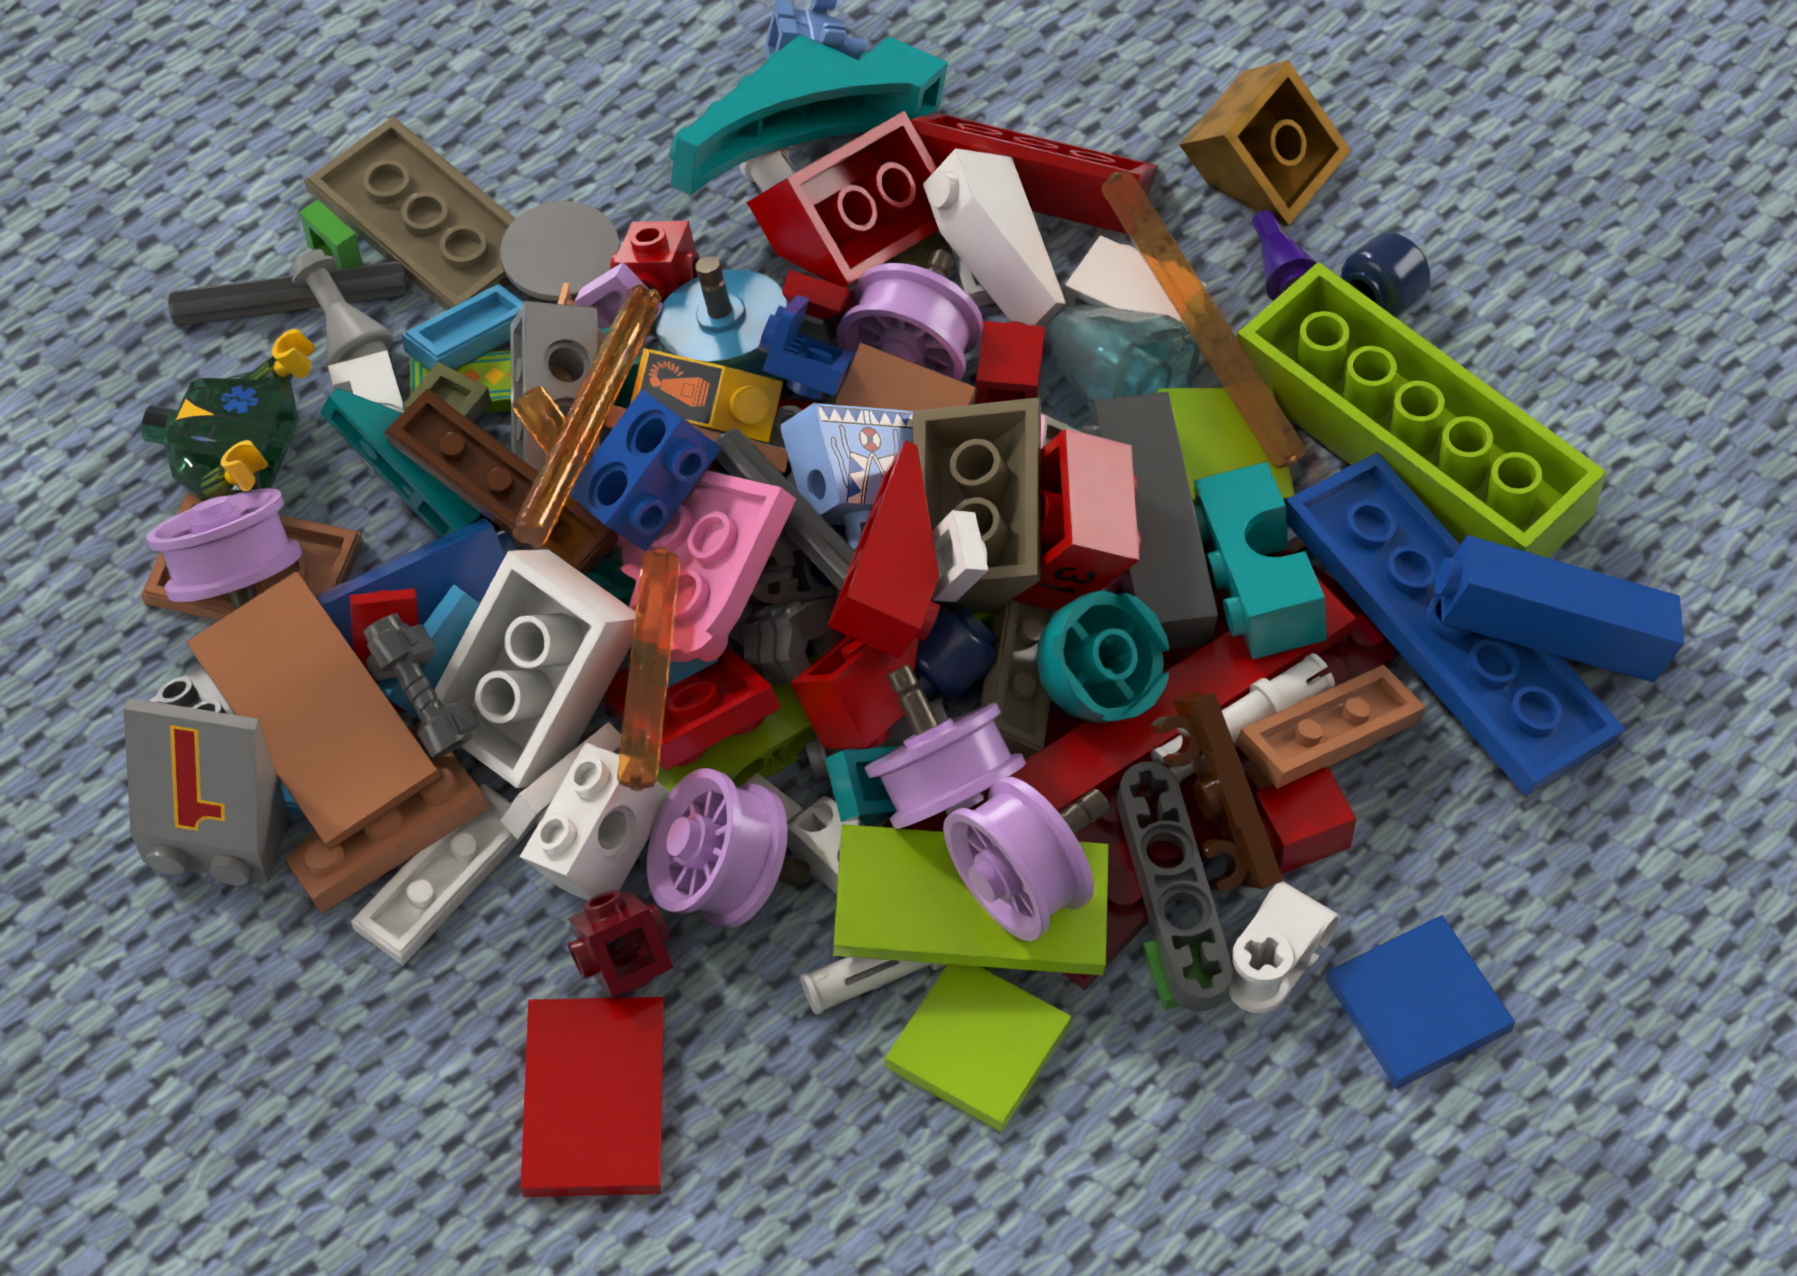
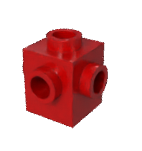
M689 221L632 222L619 252H615L612 255L610 270L623 262L663 304L677 288L698 277L695 265L700 260V256L695 250Z

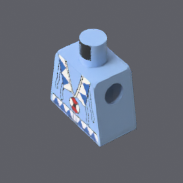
M813 403L780 425L796 486L802 496L829 524L845 526L846 541L856 550L886 469L905 440L913 443V411Z

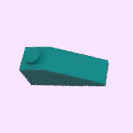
M337 388L328 396L320 414L439 538L484 517L473 506L387 442L384 432L402 414L401 412Z

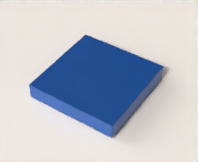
M1443 915L1327 971V984L1396 1090L1512 1032L1515 1021Z

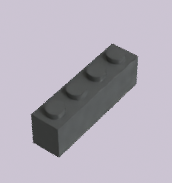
M1169 392L1095 400L1090 425L1082 426L1081 432L1131 445L1133 473L1137 478L1135 503L1137 530L1141 535L1140 560L1119 576L1122 593H1117V595L1127 593L1138 597L1156 614L1167 635L1169 649L1207 645L1212 641L1218 613Z

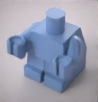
M776 0L764 49L766 60H768L775 50H781L801 34L858 60L860 55L865 52V41L860 38L846 37L845 26L842 24L841 19L829 16L827 9H835L837 0H811L810 9L806 10L793 8L792 1Z

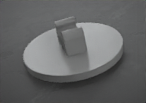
M553 201L530 208L510 224L501 242V261L508 279L522 292L538 299L558 301L563 283L565 282L570 283L571 299L573 300L576 299L583 286L610 270L612 255L615 252H619L620 243L614 225L599 210L574 201Z

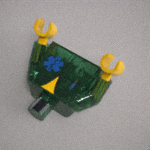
M288 330L274 343L272 348L273 356L253 371L228 378H197L191 381L178 410L152 405L146 409L141 426L143 440L165 445L172 477L201 502L215 497L271 488L299 422L292 383L290 381L293 376L301 379L309 374L311 361L307 356L313 354L315 345L299 330Z

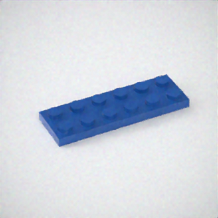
M1378 452L1286 499L1287 525L1525 797L1615 744L1625 728L1562 657L1442 623L1441 595L1435 593V579L1442 561L1446 557L1452 558L1460 544Z

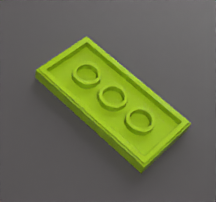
M842 824L833 956L1103 975L1106 966L1109 844L1079 842L1086 855L1093 876L1094 893L1091 900L1079 909L1061 908L1049 917V927L1045 934L1034 941H1025L1003 929L973 897L953 864L945 843L944 832Z

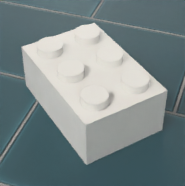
M549 549L508 551L435 688L437 698L440 699L443 705L465 699L479 722V726L471 732L472 738L461 747L515 788L528 787L576 748L642 627L645 618Z

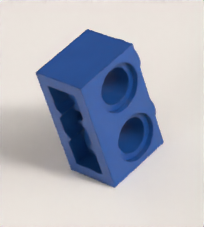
M641 389L566 493L604 525L647 552L721 451L722 447L681 415L644 389Z

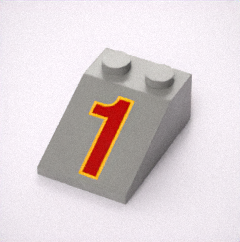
M127 698L124 707L130 833L142 862H146L152 869L168 875H180L185 869L207 872L214 879L234 886L245 885L248 879L269 883L290 818V812L259 720L257 718Z

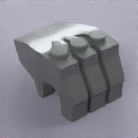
M838 596L771 604L769 606L762 605L752 610L751 616L740 624L744 635V661L770 685L790 683L811 666L805 653L807 644H809L814 656H820L846 636L827 626Z

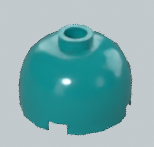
M1105 590L1082 595L1053 613L1041 632L1036 655L1039 680L1048 697L1069 716L1089 723H1107L1135 718L1154 706L1167 686L1169 672L1162 673L1164 666L1162 652L1169 651L1167 635L1156 614L1138 597L1127 593L1117 595Z

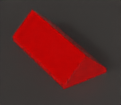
M939 112L911 119V123L937 168L955 148L1012 157L1033 212L1132 236L1135 234L1159 166Z

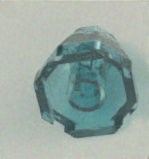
M1086 304L1067 307L1051 320L1046 331L1044 348L1052 363L1091 414L1095 400L1152 394L1158 388H1192L1201 354L1197 344L1186 337V335H1190L1187 326L1169 315Z

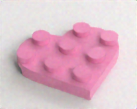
M706 470L647 552L618 534L619 540L616 543L622 547V562L624 564L620 568L623 573L636 581L629 607L645 618L638 632L639 635L636 636L637 641L668 662H689L696 658L704 662H711L720 657L728 644V635L742 615L797 499L782 487Z

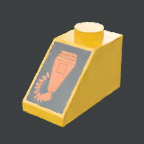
M644 348L631 403L641 389H644L692 425L723 433L736 428L740 429L748 439L769 443L783 381Z

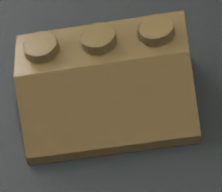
M1037 397L913 411V444L918 446L932 531L952 510L975 512L981 540L985 543L987 549L988 571L958 601L933 600V596L931 601L940 606L948 607L951 610H954L961 604L971 614L993 612L1041 580V402Z

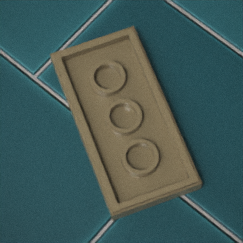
M394 116L304 180L306 190L323 203L389 262H401L405 275L446 311L497 284L505 288L512 283L503 269L500 249L502 238L507 228L516 218Z

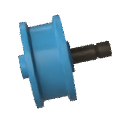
M708 256L701 258L695 265L698 277L677 288L664 301L663 307L656 319V333L663 350L669 354L784 381L785 378L762 371L768 353L758 350L760 339L770 314L775 315L779 305L785 308L788 306L787 300L782 294V288L773 279L761 273L749 270H722L720 262L716 257Z

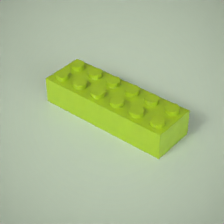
M1320 262L1316 263L1237 332L1233 377L1248 388H1273L1277 410L1350 465L1378 452L1460 545L1467 535L1549 558L1596 513L1607 471Z

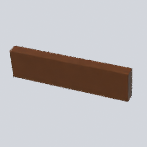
M426 389L384 432L389 444L529 550L549 549L579 572L586 575L619 540L618 534L604 525L564 490L429 389Z

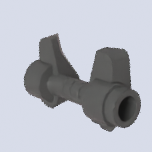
M394 613L366 628L363 634L369 642L367 647L371 653L367 659L369 673L375 682L395 676L400 681V685L422 721L415 739L429 759L440 758L468 742L472 738L471 732L479 726V722L469 704L463 699L443 705L440 699L437 698V694L433 687H431L427 676H424V671L421 667L429 663L435 651V646L424 626L419 624L409 627L407 623L402 622L398 613Z

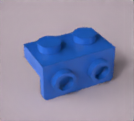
M797 295L786 308L779 305L775 315L770 314L758 347V350L768 353L762 371L787 379L786 387L797 394L813 399H822L824 393L835 396L845 380L856 353L799 333L810 299Z

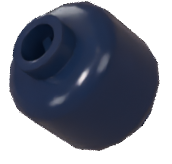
M1382 233L1372 238L1353 252L1341 269V278L1395 318L1419 301L1430 286L1431 273L1423 252L1413 241L1397 233Z
M961 604L954 610L940 606L937 618L927 638L924 641L919 640L914 669V674L918 680L917 686L922 688L925 696L931 701L940 692L950 700H963L993 666L996 660V652L991 645L998 638Z

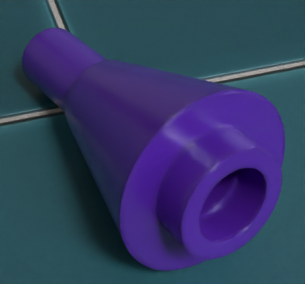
M1263 210L1253 217L1252 224L1262 242L1261 249L1266 293L1274 301L1317 262L1287 234L1283 233L1272 211Z

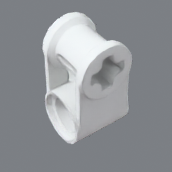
M1283 881L1277 883L1263 901L1254 919L1241 936L1237 938L1233 947V977L1228 991L1232 1001L1241 1009L1251 1013H1265L1277 1008L1290 993L1307 967L1312 966L1317 961L1319 955L1314 952L1319 945L1325 949L1330 943L1338 927L1340 915Z

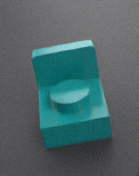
M897 746L843 750L825 758L841 822L860 820L866 826H870L890 819L897 812L880 777L869 778L864 769L868 764L897 748Z

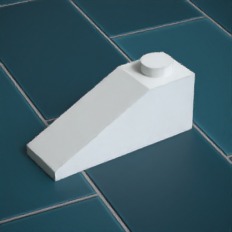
M955 148L923 184L939 231L1009 321L1022 322L1033 326H1044L1066 302L1013 159L1009 156Z

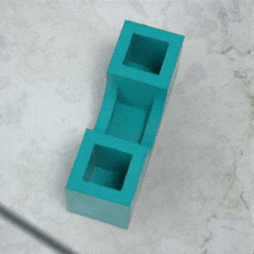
M1263 462L1194 480L1196 503L1194 509L1202 544H1206L1209 553H1205V559L1211 586L1214 591L1224 589L1227 599H1223V608L1231 635L1233 637L1243 636L1252 659L1327 640L1325 596L1306 552L1303 551L1283 557L1264 556L1288 549L1286 505L1268 463Z

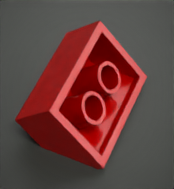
M905 111L746 202L778 256L830 283L842 287L859 279L870 268L885 263L939 230L923 186L925 181L937 169V166Z

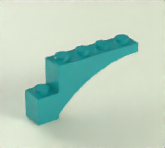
M799 34L784 48L775 50L769 56L767 62L754 73L745 75L739 81L736 88L724 98L711 103L706 112L694 123L678 131L672 141L669 152L670 159L673 160L670 186L691 196L715 177L743 162L771 151L811 140L846 134L866 133L903 111L906 112L910 121L917 117L935 113L941 104L948 62L890 36H887L870 52L862 53L857 60Z

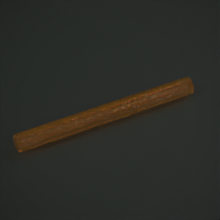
M1128 170L1112 173L1109 175V179L1102 185L1104 197L1272 466L1277 469L1293 466L1305 454V446L1134 174Z
M641 284L630 288L514 520L515 528L512 533L518 543H528L533 548H539L546 544L607 419L610 405L614 404L659 312L658 305L661 296L656 289L647 290Z

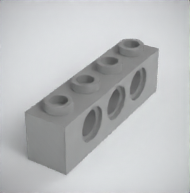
M524 301L510 324L511 451L550 481L561 482L570 488L600 447L599 425H603L606 419L608 395L605 388H599L598 367L601 368L603 366V359L606 357L605 331L598 330L597 308ZM549 366H557L564 369L570 375L572 382H563L555 378ZM557 423L563 425L570 431L573 440L567 441L558 438L552 432L549 424ZM512 537L517 550H529Z

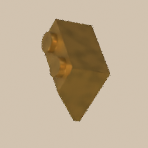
M1289 60L1242 71L1179 144L1209 186L1258 212L1263 210L1272 211L1278 223L1284 226H1289L1351 151Z

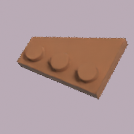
M419 721V722L410 730V732L412 733V735H413L414 737H415V735H416V733H417V731H418V729H419V727H420L422 721ZM452 752L437 759H430L438 770L440 778L330 851L316 831L313 830L285 858L291 871L321 914L490 808L480 788Z

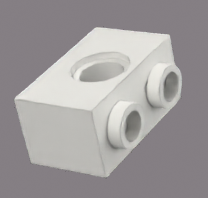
M585 742L520 857L559 888L587 901L607 891H619L648 841L658 813L670 791L632 759Z

